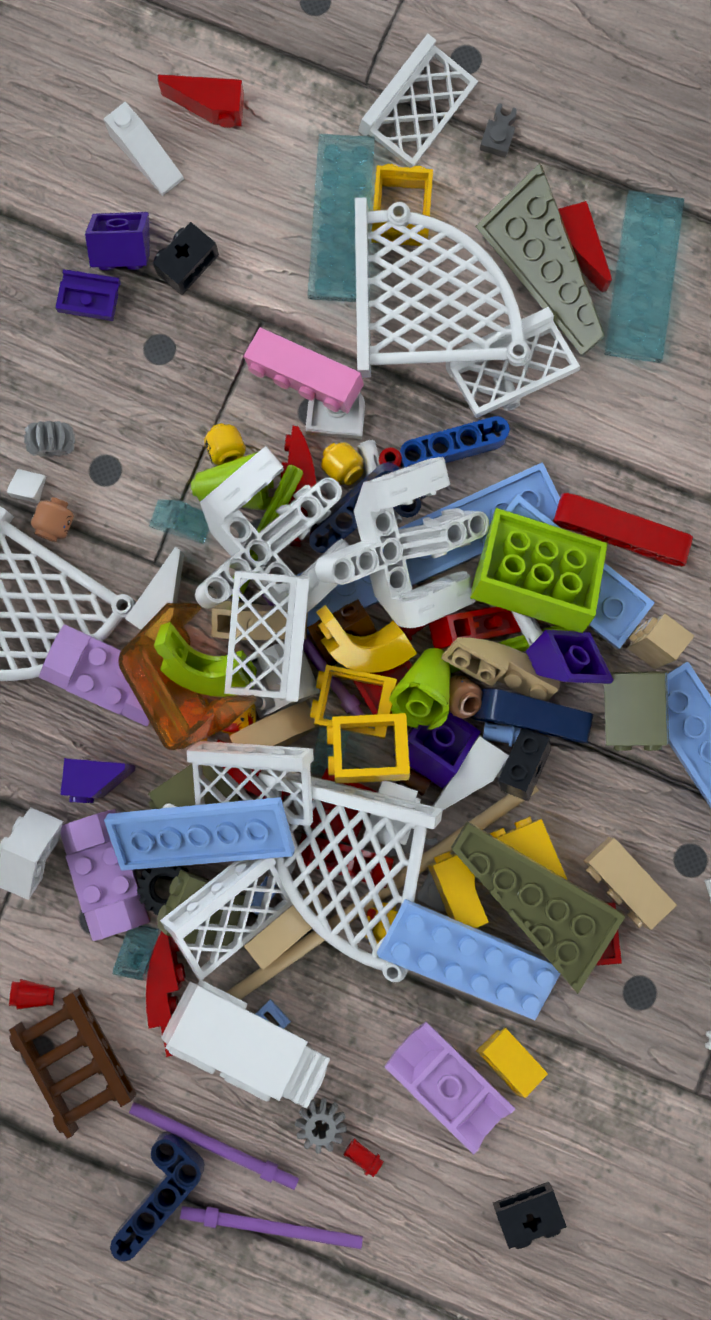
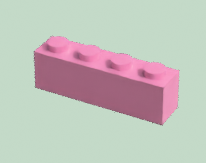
M259 327L243 356L249 367L248 370L252 374L263 378L265 375L273 379V382L281 388L288 389L291 387L297 390L305 399L312 401L315 398L323 402L325 407L334 412L341 410L348 414L364 385L360 372Z

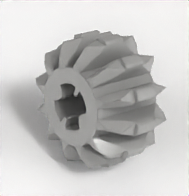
M60 421L31 423L25 428L24 443L26 444V451L33 456L39 455L40 457L68 455L74 451L75 434H73V428L69 424L61 423Z
M326 1098L321 1099L319 1107H317L314 1100H311L309 1103L310 1110L302 1107L299 1111L302 1118L296 1119L295 1126L301 1129L297 1132V1139L307 1138L304 1148L309 1149L315 1144L317 1154L321 1153L322 1145H325L328 1152L333 1151L332 1141L336 1144H341L343 1138L339 1133L347 1131V1125L340 1123L345 1119V1113H335L338 1108L336 1102L327 1108ZM322 1120V1124L327 1122L326 1130L320 1131V1127L315 1129L316 1121Z

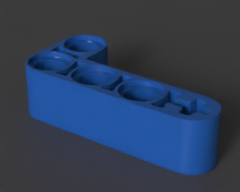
M495 416L408 440L401 446L400 450L402 456L401 469L427 459L444 457L445 463L496 450L505 444L510 431L509 424L504 418ZM491 429H494L496 433H500V436L496 437L495 433L490 434ZM470 436L474 439L475 444L471 446L464 445L460 438ZM441 443L448 450L440 454L434 451L433 446ZM409 451H415L420 455V458L417 461H409L405 454ZM421 496L420 499H424L428 496Z

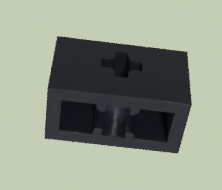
M190 222L185 228L182 227L176 232L173 241L167 248L159 250L154 258L153 265L157 275L179 294L183 295L219 256L216 242Z
M521 728L498 779L501 791L529 802L551 752L550 738Z
M550 1182L493 1202L509 1249L513 1247L516 1249L525 1248L532 1243V1240L542 1236L544 1238L554 1237L561 1232V1229L567 1227ZM532 1213L534 1220L528 1222L526 1215Z

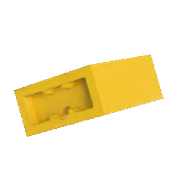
M395 164L377 165L373 211H381L383 186L424 189L422 215L430 217L433 169H426L423 166L408 168L398 167ZM387 222L372 223V232ZM409 224L406 228L412 229L416 225ZM393 227L381 234L382 237L391 242L403 235L402 232ZM424 228L417 234L428 239L429 229ZM410 237L400 245L421 246L422 244ZM371 239V243H380L374 239Z
M326 665L325 672L319 671L316 688L321 689L319 701L313 700L310 717L315 718L314 725L326 728L327 726H333L332 720L324 719L332 676L383 686L377 715L390 714L392 703L391 701L389 702V698L396 686L397 679ZM387 726L375 727L374 729L368 727L341 728V731L385 739Z
M406 713L332 717L333 726H327V745H333L334 756H328L329 775H335V784L409 780L410 766ZM394 726L396 767L342 769L341 728Z

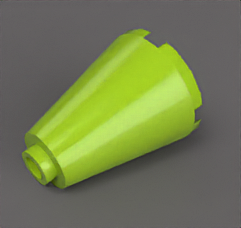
M258 452L196 473L195 479L191 481L192 494L197 496L199 501H202ZM272 480L241 508L267 510L272 497H268L269 489L274 488V481Z
M426 649L390 695L389 702L391 701L392 713H406L407 725L418 729L419 725L428 726L427 729H435L442 726L448 717L450 663L441 659L444 653L441 649Z

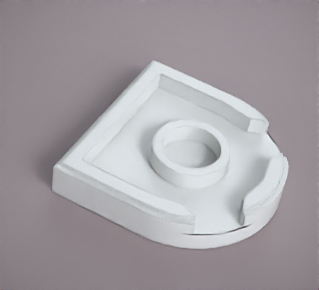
M359 392L348 414L341 410L334 412L325 407L323 402L315 398L312 401L309 400L305 433L362 439L365 401L361 392Z

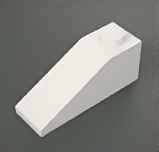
M126 102L122 103L103 119L109 136L162 196L184 180L183 175L153 134Z
M177 547L173 549L125 618L155 640L160 625L171 622L174 626L172 622L176 615L184 554Z
M478 736L458 772L446 784L432 807L444 810L491 783L495 777L499 778L509 755Z

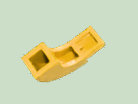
M326 605L316 611L322 621L318 624V627L325 635L321 642L332 657L346 668L365 673L383 672L405 663L417 654L404 632L394 621L374 634L357 637L346 633Z

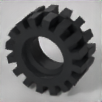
M183 866L145 869L142 872V877L138 880L139 888H137V894H140L141 897L139 901L141 904H145L146 910H151L154 912L153 914L158 915L161 907L166 905L168 899H162L156 894L155 883L157 879L161 876H169L174 879L176 876L178 877L180 870L189 872V870Z

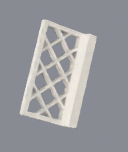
M428 33L364 115L358 129L363 136L367 138L370 135L410 168L417 164L478 83V80L435 46L437 40ZM434 57L443 64L445 73H430L429 63ZM460 78L468 86L464 91L453 92L451 79ZM446 79L447 92L433 93L432 80ZM419 81H427L428 94L414 95L413 84ZM448 99L450 110L448 112L436 113L435 100ZM429 100L431 113L417 115L415 101ZM410 102L412 115L398 116L397 105ZM432 120L434 131L428 134H420L418 121ZM413 121L415 135L401 136L399 123ZM394 123L396 136L385 137L378 130L382 124ZM416 141L418 152L413 158L403 151L402 142Z
M549 307L521 319L523 340L531 349L528 361L522 365L525 367L521 377L505 373L509 364L507 360H503L505 363L502 371L486 368L488 361L446 362V370L449 376L454 378L475 418L481 417L580 371V365L553 321L554 315ZM508 325V326H506V327H504V328H505V329H511V326ZM495 331L493 333H490L482 337V339L487 341L488 339L496 335L498 332ZM551 333L555 340L553 348L537 344L539 337ZM511 335L504 336L492 344L490 348H507L512 342ZM473 341L456 350L483 349V346ZM534 351L550 354L547 365L531 361ZM554 356L565 358L569 366L559 369L552 367L551 363ZM528 368L543 371L542 378L537 381L526 379L525 376ZM468 370L479 373L476 383L464 381L460 374ZM483 374L499 378L495 389L480 385ZM502 380L518 383L516 390L511 393L500 391ZM477 391L492 395L490 402L478 407L474 400Z
M235 571L224 694L286 699V701L298 702L309 577ZM241 578L254 579L261 588L249 600L240 591ZM260 580L271 582L264 586ZM276 582L290 583L289 595L280 603L267 590ZM265 592L276 606L262 617L251 603ZM240 597L244 601V604L238 608ZM288 601V609L286 612L282 608V606ZM248 606L259 620L245 631L238 623L237 615ZM279 609L287 620L286 626L275 633L265 620ZM262 623L271 633L272 637L259 647L249 636V633ZM236 627H237V628L240 630V632L242 633V634H241L240 636H238L237 638H236ZM285 632V641L283 642L279 636ZM246 637L256 650L242 661L234 649L235 644ZM276 639L284 649V652L280 659L272 663L262 650ZM259 653L270 667L256 677L247 667L246 663ZM235 658L239 664L233 669V661ZM280 663H282V673L277 669ZM242 667L253 679L245 687L231 686L232 675ZM274 670L281 679L280 691L267 690L260 680ZM257 684L260 687V689H255L251 687Z
M199 741L187 750V762H191L193 765L195 805L205 804L204 795L208 791L220 803L229 802L236 793L244 801L253 800L242 788L249 780L262 792L257 799H262L264 796L267 798H277L271 789L279 782L291 794L283 803L288 824L310 826L313 823L310 763L314 761L313 748ZM202 765L211 766L219 775L212 783L203 775ZM232 767L239 768L247 776L240 785L227 773ZM260 769L268 770L276 779L269 787L255 775ZM288 772H301L302 785L298 789L284 777ZM221 778L234 790L227 798L214 786ZM295 798L303 806L304 816L294 815L286 805Z
M274 858L233 862L160 920L165 930L172 935L198 979L203 980L293 905L282 886L278 871L274 866L276 864ZM268 871L267 885L257 886L258 878ZM247 890L243 905H234L235 896L241 891ZM255 891L264 892L261 907L251 906ZM272 893H280L283 900L274 908L269 907ZM218 910H223L220 923L209 924L210 917ZM231 910L241 911L237 926L227 925ZM249 912H259L257 921L252 926H245ZM194 929H199L195 944H186L183 938ZM207 930L217 931L214 945L203 944ZM225 931L235 932L233 941L229 945L223 946L222 942ZM201 951H212L210 960L200 968L198 961Z

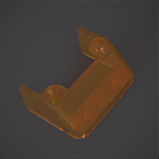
M166 603L122 649L118 659L121 672L161 743L168 750L184 749L228 728L257 701L254 695L235 696L213 700L207 705L201 694L176 684L160 670L163 657L154 648L160 625L171 622L190 646V636L184 626L202 609L199 604Z

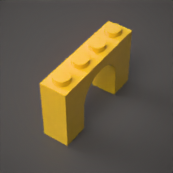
M531 816L514 822L516 828L505 832L504 828H500L489 833L567 880L542 819L532 821ZM450 851L433 857L435 863L428 865V868L448 916L473 928L489 923L475 889V875L456 854L451 855Z

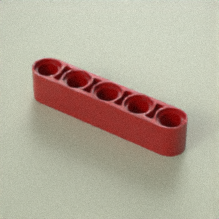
M570 493L561 494L553 520L561 528L674 566H686L693 542V536L688 533Z

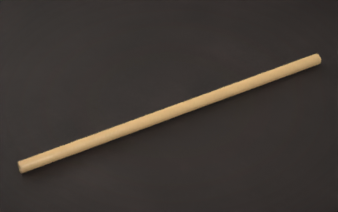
M535 786L532 795L539 791L537 786ZM508 794L469 822L484 830L525 800ZM464 825L422 854L419 875L428 869V865L435 863L433 857L447 851H453L451 846ZM408 866L403 867L393 877L397 890L405 884ZM388 884L386 888H383L378 893L381 901L392 894ZM366 893V894L363 895L361 898H359L360 901H361L368 893ZM372 899L363 908L365 912L375 906L374 900ZM354 902L343 909L346 916L355 907ZM338 914L328 920L332 930L341 922ZM357 914V915L349 922V924H350L352 921H354L355 919H357V918L359 917V914ZM313 930L293 944L264 970L259 968L226 991V993L240 1000L325 940Z

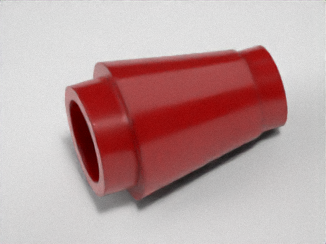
M20 979V982L12 981L9 1006H15L17 1010L47 1005L53 1006L55 987Z

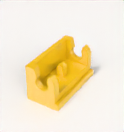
M503 1028L501 1031L496 1030L476 1050L519 1097L526 1098L548 1075L507 1028Z

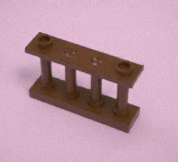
M80 988L62 998L65 1004H63L61 1010L32 1027L26 1029L21 1021L9 1029L11 1034L9 1039L15 1051H20L54 1115L53 1123L59 1133H64L66 1139L72 1137L79 1129L75 1121L111 1100L117 1101L120 1107L131 1102L137 1094ZM68 1019L70 1021L74 1020L79 1029L77 1035L40 1056L32 1040ZM82 1046L88 1047L93 1055L92 1062L54 1083L46 1067ZM96 1073L99 1075L103 1074L108 1083L106 1089L69 1111L61 1094Z

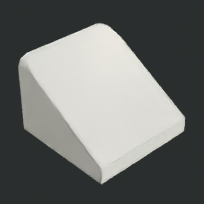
M17 469L8 486L7 494L13 498L39 503L46 476Z

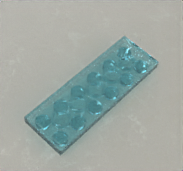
M319 134L308 299L356 302L355 198L366 197L370 211L375 137Z
M628 191L604 355L661 363L663 360L684 198Z

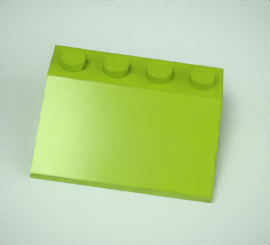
M496 508L475 573L470 598L583 633L596 616L608 543Z

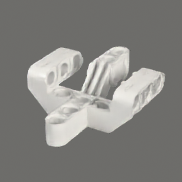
M268 447L262 448L200 501L210 533L231 557L197 587L195 597L198 604L207 609L214 608L233 594L234 579L229 574V568H233L235 571L265 574L271 572L276 575L295 576L277 553L297 537L303 540L308 536L309 529L315 523L318 525L331 515L330 508L339 501L342 495L340 484L333 478H324L312 487L305 485L293 495L295 500L289 505L280 506L276 510L279 516L258 533L239 509L284 470V466ZM320 490L326 493L327 499L322 496ZM301 507L307 511L308 517L302 514ZM230 527L237 530L239 538L232 536ZM342 538L338 540L300 575L307 576L310 579L307 612L314 608L338 585L319 580L315 571L316 563L321 557L350 546L346 540ZM250 550L256 552L258 561L251 558ZM241 578L240 587L249 579ZM251 579L252 582L258 587V589L261 590L260 586L255 582V580ZM260 580L264 586L271 582ZM277 582V584L272 585L267 590L280 603L289 595L290 583ZM208 586L216 590L217 599L209 595ZM264 592V593H263L264 596H265L269 601H271V599H270V598L265 594V592ZM288 601L282 606L285 610L288 609Z
M444 457L427 459L363 482L354 509L361 542L321 557L316 563V575L322 582L340 585L348 584L370 575L374 596L399 627L404 628L420 627L471 605L476 600L470 598L473 586L467 571L446 575L413 590L406 559L431 555L432 558H438L446 555L450 550L470 545V542L486 535L489 529V519L481 511H463L455 508L441 511L442 516L435 519L430 517L423 518L424 525L398 530L393 507L409 505L413 503V499L421 496L435 495L437 490L450 485Z

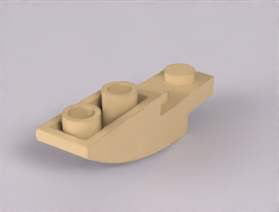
M457 638L443 653L441 658L491 687L499 681L524 696L547 702L560 688L559 680L536 674L527 654L497 642L476 638Z

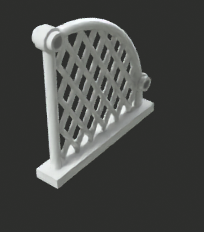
M366 197L355 198L357 371L361 373L362 378L371 377V365L507 360L513 366H522L528 361L530 348L523 340L522 321L513 291L496 262L477 242L450 224L433 217L410 212L409 207L405 203L396 202L388 210L369 211ZM387 222L374 232H369V223ZM409 224L416 225L412 229L406 228ZM391 227L403 233L402 236L393 242L381 236L382 233ZM427 228L439 234L428 240L417 233ZM410 237L422 244L412 252L398 245ZM444 237H448L458 244L447 251L435 243ZM369 239H374L385 245L384 248L374 255H369ZM428 248L441 254L430 263L418 257L419 254ZM465 248L473 257L465 261L454 254ZM391 250L404 256L393 265L381 259L382 256ZM447 258L460 265L449 273L436 267ZM410 260L422 266L420 270L412 275L399 269ZM372 261L386 268L374 278H370V262ZM479 261L487 271L484 272L473 264ZM465 269L478 275V277L467 284L455 278ZM428 271L441 277L430 286L418 280L419 277ZM391 273H395L405 279L394 287L381 281ZM484 280L497 286L486 295L473 287ZM446 282H450L460 288L450 296L436 290ZM410 283L423 289V291L412 298L400 292L401 289ZM370 284H374L387 291L377 299L370 300ZM466 292L479 298L468 307L455 301V299ZM501 293L505 306L492 298ZM428 294H432L442 300L432 308H428L418 302ZM393 295L405 302L394 310L381 304ZM485 302L498 309L486 318L473 311ZM448 304L460 310L459 313L450 319L438 314L437 311ZM410 306L423 312V314L412 321L400 315ZM370 307H375L387 314L377 322L370 323ZM505 313L509 317L511 329H505L494 323L493 320ZM466 315L479 321V323L468 330L456 324L457 321ZM428 317H432L442 323L431 332L418 325ZM393 318L405 324L404 327L395 333L385 329L382 325ZM484 326H488L498 332L487 341L474 334ZM448 327L461 334L450 342L437 336ZM411 329L424 335L413 344L400 336ZM371 330H376L387 337L377 345L371 346ZM511 335L512 342L507 348H490L492 344L504 336ZM466 338L483 346V349L452 350L454 346ZM430 339L446 348V350L415 351V349ZM395 341L409 349V352L379 353V350ZM521 351L523 354L516 356L514 352Z
M1 506L0 544L4 553H0V560H8L13 573H0V598L3 599L8 612H0V618H11L17 632L2 631L0 628V644L3 651H0V657H6L11 668L0 669V681H18L40 676L43 664L38 665L35 658L46 659L52 646L49 639H55L58 634L47 633L40 619H54L59 630L64 625L63 620H77L83 633L103 642L120 621L126 618L136 603L126 594L116 595L11 525L10 522L14 516ZM6 535L31 551V553L12 554L5 539ZM35 557H40L61 571V574H42ZM15 560H29L35 574L20 573ZM66 577H70L91 591V595L72 594ZM1 579H16L22 593L7 592ZM24 580H38L43 593H29ZM45 580L60 581L65 594L50 593ZM97 596L111 605L113 613L109 618L103 615L96 599ZM10 599H25L30 612H15ZM32 599L47 600L52 613H37ZM54 600H68L74 614L59 613ZM76 601H90L96 614H81ZM123 603H128L127 609L121 611L120 606ZM19 619H33L38 632H24ZM84 620L101 621L104 624L97 632L90 634ZM5 638H20L25 652L10 651ZM27 638L42 639L47 652H32ZM14 658H28L32 667L18 669Z
M268 770L261 771L258 776L267 787L276 780ZM288 772L284 776L296 789L302 785L300 773ZM311 776L312 799H314L312 801V811L315 807L317 808L321 822L313 831L310 826L303 825L307 837L299 846L293 835V831L299 825H289L295 847L294 854L286 860L285 857L274 858L276 861L275 868L278 871L282 886L303 919L330 945L364 965L381 970L387 980L400 982L405 978L409 970L379 958L377 951L383 939L377 944L372 929L382 920L387 933L391 926L387 914L397 903L402 905L405 899L414 902L427 828L434 829L439 824L443 809L340 783L335 784V782ZM279 782L271 789L277 797H281L282 791L288 792ZM293 798L286 807L294 802L298 815L304 816L303 806ZM321 801L335 804L336 806L326 815ZM344 807L359 810L360 812L349 821ZM339 813L344 828L335 837L330 822ZM367 813L382 816L383 818L373 827ZM362 819L368 834L358 843L353 828ZM391 819L406 822L407 824L396 834ZM386 825L391 840L381 849L376 834ZM325 829L330 843L320 852L315 838ZM411 829H414L408 860L405 857L400 840ZM348 835L353 849L343 858L338 844ZM371 840L376 856L366 864L361 850ZM310 844L316 858L306 867L301 853ZM395 847L400 861L390 871L384 856ZM333 850L338 865L329 873L324 858ZM356 856L361 871L352 879L346 865ZM296 859L301 874L293 881L288 866ZM380 863L385 877L375 886L370 871ZM319 865L324 880L314 888L309 874ZM404 866H408L403 895L400 896L393 877ZM342 872L347 886L337 895L332 880ZM365 878L370 892L360 901L355 886ZM303 880L310 893L305 899L297 888ZM388 884L393 899L383 907L378 893ZM327 886L332 901L323 909L318 894ZM350 892L355 907L346 916L341 901ZM373 899L378 914L369 922L363 908ZM312 901L314 903L318 916L313 912V910L309 906V904ZM336 908L341 922L332 930L326 916ZM359 914L364 928L354 937L349 922ZM343 928L348 941L337 935ZM366 935L373 950L372 954L358 948L357 945Z

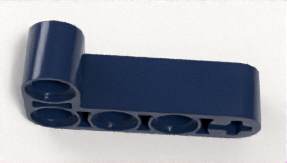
M382 463L330 508L331 515L317 525L315 523L311 527L309 542L312 549L319 553H325L341 538L344 540L357 528L354 509L363 482L397 471L400 468L394 463ZM420 497L416 498L410 505H398L393 507V509L402 517H413L420 511L421 499ZM340 513H348L352 518L349 521L343 522L337 516Z
M481 689L483 691L481 707L475 715L471 716V719L482 722L505 724L574 742L588 743L594 714L503 690Z
M168 1131L159 1135L151 1148V1159L165 1173V1176L123 1222L111 1241V1254L118 1261L125 1262L135 1257L196 1187L203 1174L205 1166L203 1158L181 1137ZM167 1143L171 1145L174 1153L172 1155L163 1154L159 1147L160 1144ZM186 1164L192 1165L196 1169L197 1174L187 1176L182 1171V1166ZM165 1188L173 1190L176 1198L171 1200L164 1198L161 1190ZM147 1212L152 1214L155 1222L146 1223L141 1218V1213ZM134 1231L136 1235L133 1241L127 1243V1245L123 1244L122 1241H125Z

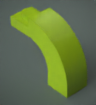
M171 622L160 625L154 648L163 657L160 670L170 680L183 688L203 695L217 697L236 696V694H224L228 655L211 656L200 653L187 644ZM243 650L236 652L242 661L247 658ZM235 658L233 661V669L239 664ZM249 661L248 663H246V665L256 676L257 669L253 665V663ZM242 667L232 675L231 686L245 687L253 679Z

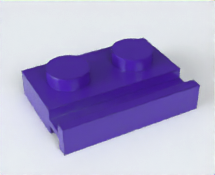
M63 269V278L60 282L55 307L57 312L113 321L118 300V289L121 284L119 278Z

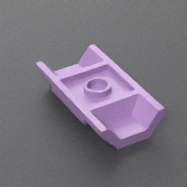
M65 624L57 634L42 665L39 678L145 726H148L169 681V678L160 670L161 668Z
M116 809L67 823L62 826L60 834L67 855L65 857L92 941L100 940L150 922L145 904H141L139 901L141 897L140 894H137L139 884L135 870L121 871L104 822L107 814L117 813Z
M427 1022L417 1027L402 1042L384 1066L473 1155L478 1151L484 1137L502 1118L510 1115L515 1110V1107Z

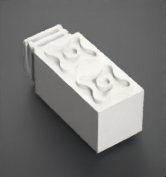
M199 980L198 984L190 981L161 1037L167 1044L165 1049L169 1050L170 1054L210 1074H214L215 1070L220 1071V1076L225 1078V1081L266 1102H269L271 1097L280 1101L281 1097H284L307 1109L323 1082L330 1058L306 1046L308 1041L246 1010L248 1005L246 1002L203 980Z

